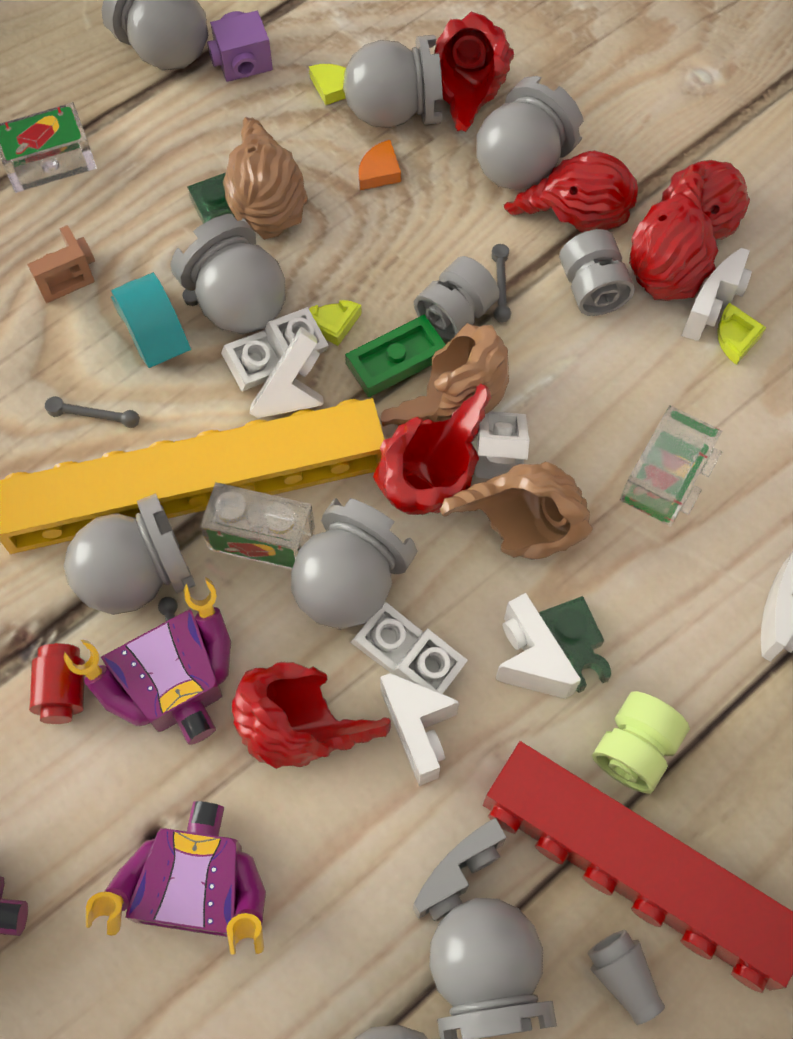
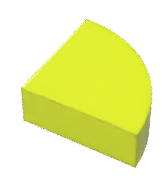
M335 64L309 66L310 79L325 105L346 99L343 90L346 68Z
M339 300V303L328 304L321 307L315 305L309 308L324 338L339 346L362 314L361 305L348 300Z
M729 302L723 311L717 328L721 349L737 365L762 337L766 327Z

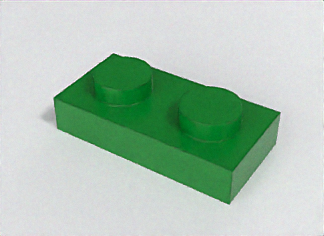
M424 314L346 353L345 360L346 365L369 398L432 366L433 355L446 344Z

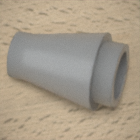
M622 930L610 935L590 949L588 955L594 963L591 971L630 1013L637 1025L650 1021L665 1009V1005L658 995L639 940H632L628 932Z

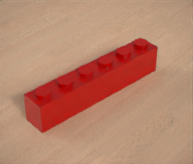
M519 741L488 791L482 805L490 810L488 815L490 820L496 818L501 828L512 834H516L518 829L534 838L537 840L535 848L550 860L562 865L565 860H568L585 871L582 878L598 891L609 896L616 891L634 903L631 910L644 921L656 927H661L663 923L669 925L683 935L680 940L681 943L692 952L708 960H711L715 955L734 967L731 975L748 988L763 993L765 988L771 991L787 987L793 975V911L522 741Z

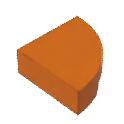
M391 140L375 145L362 158L359 165L360 191L401 182V170Z

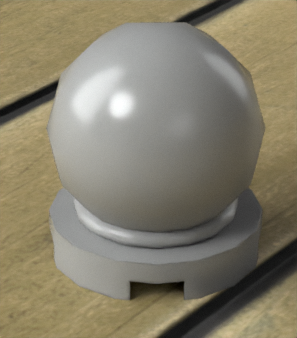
M197 0L103 1L101 11L104 26L120 42L131 45L144 62L161 70L184 69L201 56L209 34L206 12Z
M435 35L417 36L416 47H413L412 50L398 41L378 40L365 44L352 55L344 72L343 90L348 106L358 119L373 127L392 128L405 124L417 112L418 115H421L424 125L441 123V111L434 112L435 100H443L439 54H430L429 49L436 45Z
M524 77L507 94L505 104L485 118L477 134V159L483 173L498 187L526 190L533 185H538L542 179L549 177L556 167L559 158H563L572 152L582 140L579 127L584 122L583 116L576 102L562 87L559 86L553 91L547 86L539 84L542 77Z
M233 214L215 217L193 231L198 239L188 247L185 253L179 248L176 249L170 263L172 274L182 287L189 291H195L196 300L204 316L218 328L238 334L263 330L269 321L276 318L285 303L286 288L284 274L278 261L262 247L255 245L256 233L244 218L241 221H237Z
M156 493L137 500L141 513H137L136 518L118 513L96 517L76 533L67 547L64 570L68 585L88 607L111 615L133 612L152 601L163 582L166 585L171 583L176 593L184 591L186 584L188 588L196 586Z
M335 498L322 516L321 522L326 532L313 535L299 549L291 571V591L299 608L317 624L341 630L365 624L382 609L392 586L391 573H405L418 551L411 538H407L402 543L390 531L394 521L388 516L358 500L350 498L347 504L342 506L338 499Z
M475 898L455 906L439 922L430 943L429 967L437 991L453 1006L449 1011L451 1016L437 1019L440 1039H458L457 1029H461L462 1039H480L531 1031L530 1018L538 1017L540 1029L556 1027L553 1001L538 1002V996L533 994L543 974V947L535 926L519 908L500 899Z

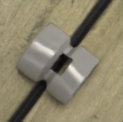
M603 229L586 231L572 238L561 249L559 258L569 282L572 283L571 289L581 313L587 316H599L610 313L622 307L634 295L635 287L625 263L622 262V255L611 232Z
M462 256L458 257L441 273L439 280L433 281L416 297L414 309L418 317L425 314L442 340L449 342L467 323L473 325L475 322L474 318H480L499 299V288L495 279L482 264L473 258Z

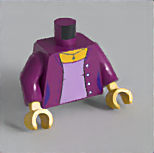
M206 577L205 581L210 592L203 600L193 599L190 596L188 585L186 584L184 587L185 601L190 608L198 611L196 616H194L191 609H188L101 656L105 665H98L99 653L93 644L87 640H81L86 648L90 650V658L85 664L76 665L72 663L70 657L66 652L64 653V661L68 668L75 674L86 675L84 683L106 711L135 726H145L151 723L157 732L164 731L177 724L188 745L199 743L216 731V727L205 707L222 697L219 685L229 675L231 639L220 609L213 607L217 597L215 586Z
M193 801L187 831L160 828L156 838L145 841L119 869L105 891L93 895L87 901L86 927L90 928L92 922L99 916H109L107 935H116L120 931L122 911L127 909L125 918L138 924L228 937L229 950L232 955L236 954L235 947L240 940L252 938L254 939L255 954H260L264 950L262 921L266 890L253 857L242 852V846L236 839L219 836L224 807L210 802Z

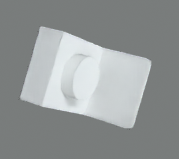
M300 327L252 402L250 408L251 415L256 418H262L324 404L322 395L295 378L298 373L306 377L317 361L320 353L314 350L317 345L316 336Z
M493 411L485 414V418L479 424V433L477 435L476 452L479 460L475 468L476 477L491 479L507 473L513 466L524 464V459L528 460L530 440L526 414Z
M524 593L509 601L504 617L505 622L502 624L503 630L511 645L516 650L522 648L524 652L502 663L498 668L496 679L503 683L564 699L570 697L575 693L581 681L577 672L528 595Z
M389 673L381 676L382 696L418 785L421 786L438 779L440 772L438 762L445 760L444 751L435 730L426 732L424 728L456 716L459 702Z

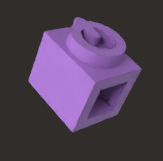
M258 10L249 13L233 11L225 14L220 20L210 22L213 40L207 41L209 55L214 67L221 66L226 82L273 70L270 42Z

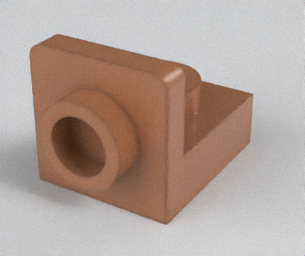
M68 225L59 228L67 247L53 253H48L42 258L27 264L46 304L95 282L89 268V264L95 262L94 256L85 238L81 237L76 240Z

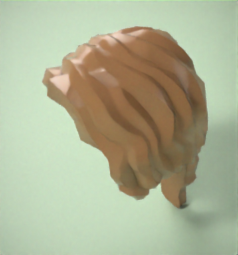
M245 117L241 130L242 144L229 154V162L223 180L225 198L237 221H241L244 218L251 228L265 240L277 237L286 229L302 222L303 205L307 204L308 196L304 188L303 174L293 159L292 152L273 140V137L268 134L258 120H255L253 117Z
M468 323L463 326L452 340L433 355L431 376L427 384V396H418L413 400L403 401L398 407L385 409L381 413L380 418L382 427L390 424L399 426L417 416L423 420H448L461 407L464 401L475 394L476 387L480 384H484L489 388L492 397L485 407V414L492 411L502 400L509 383L508 348L504 345L501 337L497 335L493 326L483 325L480 327Z
M546 461L541 464H519L513 466L505 474L493 477L486 482L474 484L468 490H462L453 497L445 498L440 508L442 516L445 517L455 512L463 513L465 511L482 510L491 522V528L498 532L501 539L504 540L501 544V551L513 558L518 556L531 560L547 558L556 552L566 551L569 547L586 539L593 530L589 524L590 511L587 509V501L582 497V491L577 487L574 478L556 465Z

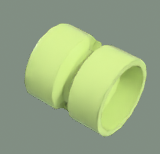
M635 691L629 694L614 718L618 728H614L613 731H606L593 752L592 758L603 771L623 785L642 793L651 794L668 767L664 756L675 755L690 727L685 718L670 705L654 696Z

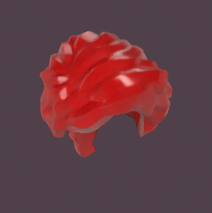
M472 11L462 20H449L443 33L437 39L434 54H439L443 100L450 105V113L455 123V128L457 131L467 132L473 124L480 108L493 100L497 95L501 85L506 81L507 73L510 71L511 60L514 59V49L509 47L510 44L507 41L505 30L495 26L486 16Z
M595 150L587 151L571 159L562 160L560 165L553 169L548 178L542 179L539 185H533L526 191L517 194L514 202L504 204V209L509 214L515 216L524 212L528 214H535L540 211L546 212L552 208L560 222L572 224L581 233L595 229L609 230L618 228L628 222L630 217L629 209L635 207L637 203L638 184L627 166L618 158Z
M714 160L700 161L694 164H704L706 174L702 177L704 187L702 189L701 208L711 219L715 239L723 240L735 233L739 228L741 219L744 218L750 203L747 185L741 172L731 163ZM692 165L676 172L671 177V184L663 191L661 201L669 200L672 190L679 184L680 179L688 173Z
M693 164L690 166L688 173L680 179L679 184L672 190L669 200L651 206L646 217L638 224L637 229L633 233L629 264L636 276L637 283L644 287V291L652 295L654 300L670 301L673 299L694 298L703 281L709 278L716 269L714 260L719 250L713 235L711 219L701 208L702 189L704 187L702 177L706 174L704 164Z
M478 385L475 394L464 401L450 419L432 421L430 419L423 420L417 416L399 425L391 438L383 440L380 446L381 460L373 478L391 505L409 515H425L430 512L441 513L440 508L445 498L453 497L458 492L470 488L479 460V456L471 442L474 441L479 433V424L485 418V407L492 398L490 390L486 385Z
M277 662L268 669L254 668L246 671L232 700L233 723L236 731L242 738V744L247 746L248 752L260 763H266L275 769L282 766H307L313 760L328 757L334 750H348L356 743H367L373 738L386 737L391 729L390 718L383 717L377 721L364 719H343L338 721L328 709L327 701L323 698L320 689L321 685L325 684L328 680L327 674L314 666L307 668L294 662Z

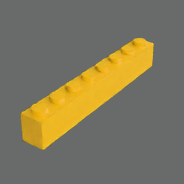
M373 398L362 401L349 399L330 408L316 411L310 409L299 410L289 417L271 421L253 420L246 423L243 427L225 431L208 430L198 434L196 437L175 442L170 440L158 441L151 444L148 448L130 452L112 451L104 454L101 458L80 463L68 461L59 463L52 469L39 472L12 473L6 476L5 479L0 480V542L9 554H15L72 541L76 533L96 517L118 513L136 518V514L141 513L137 500L155 493L169 519L375 472L382 455L380 446L385 439Z

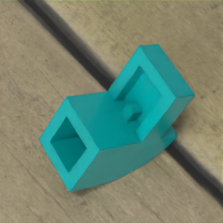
M154 272L111 290L113 295L111 300L116 311L125 322L138 353L148 368L191 350L176 312Z

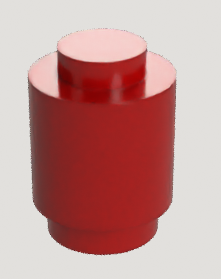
M63 643L46 644L38 648L37 657L32 660L29 711L40 715V721L43 723H69L72 721L73 715L83 712L85 675L73 673L64 661V653L66 652L72 663L76 665L85 664V661L80 658V648L77 646Z

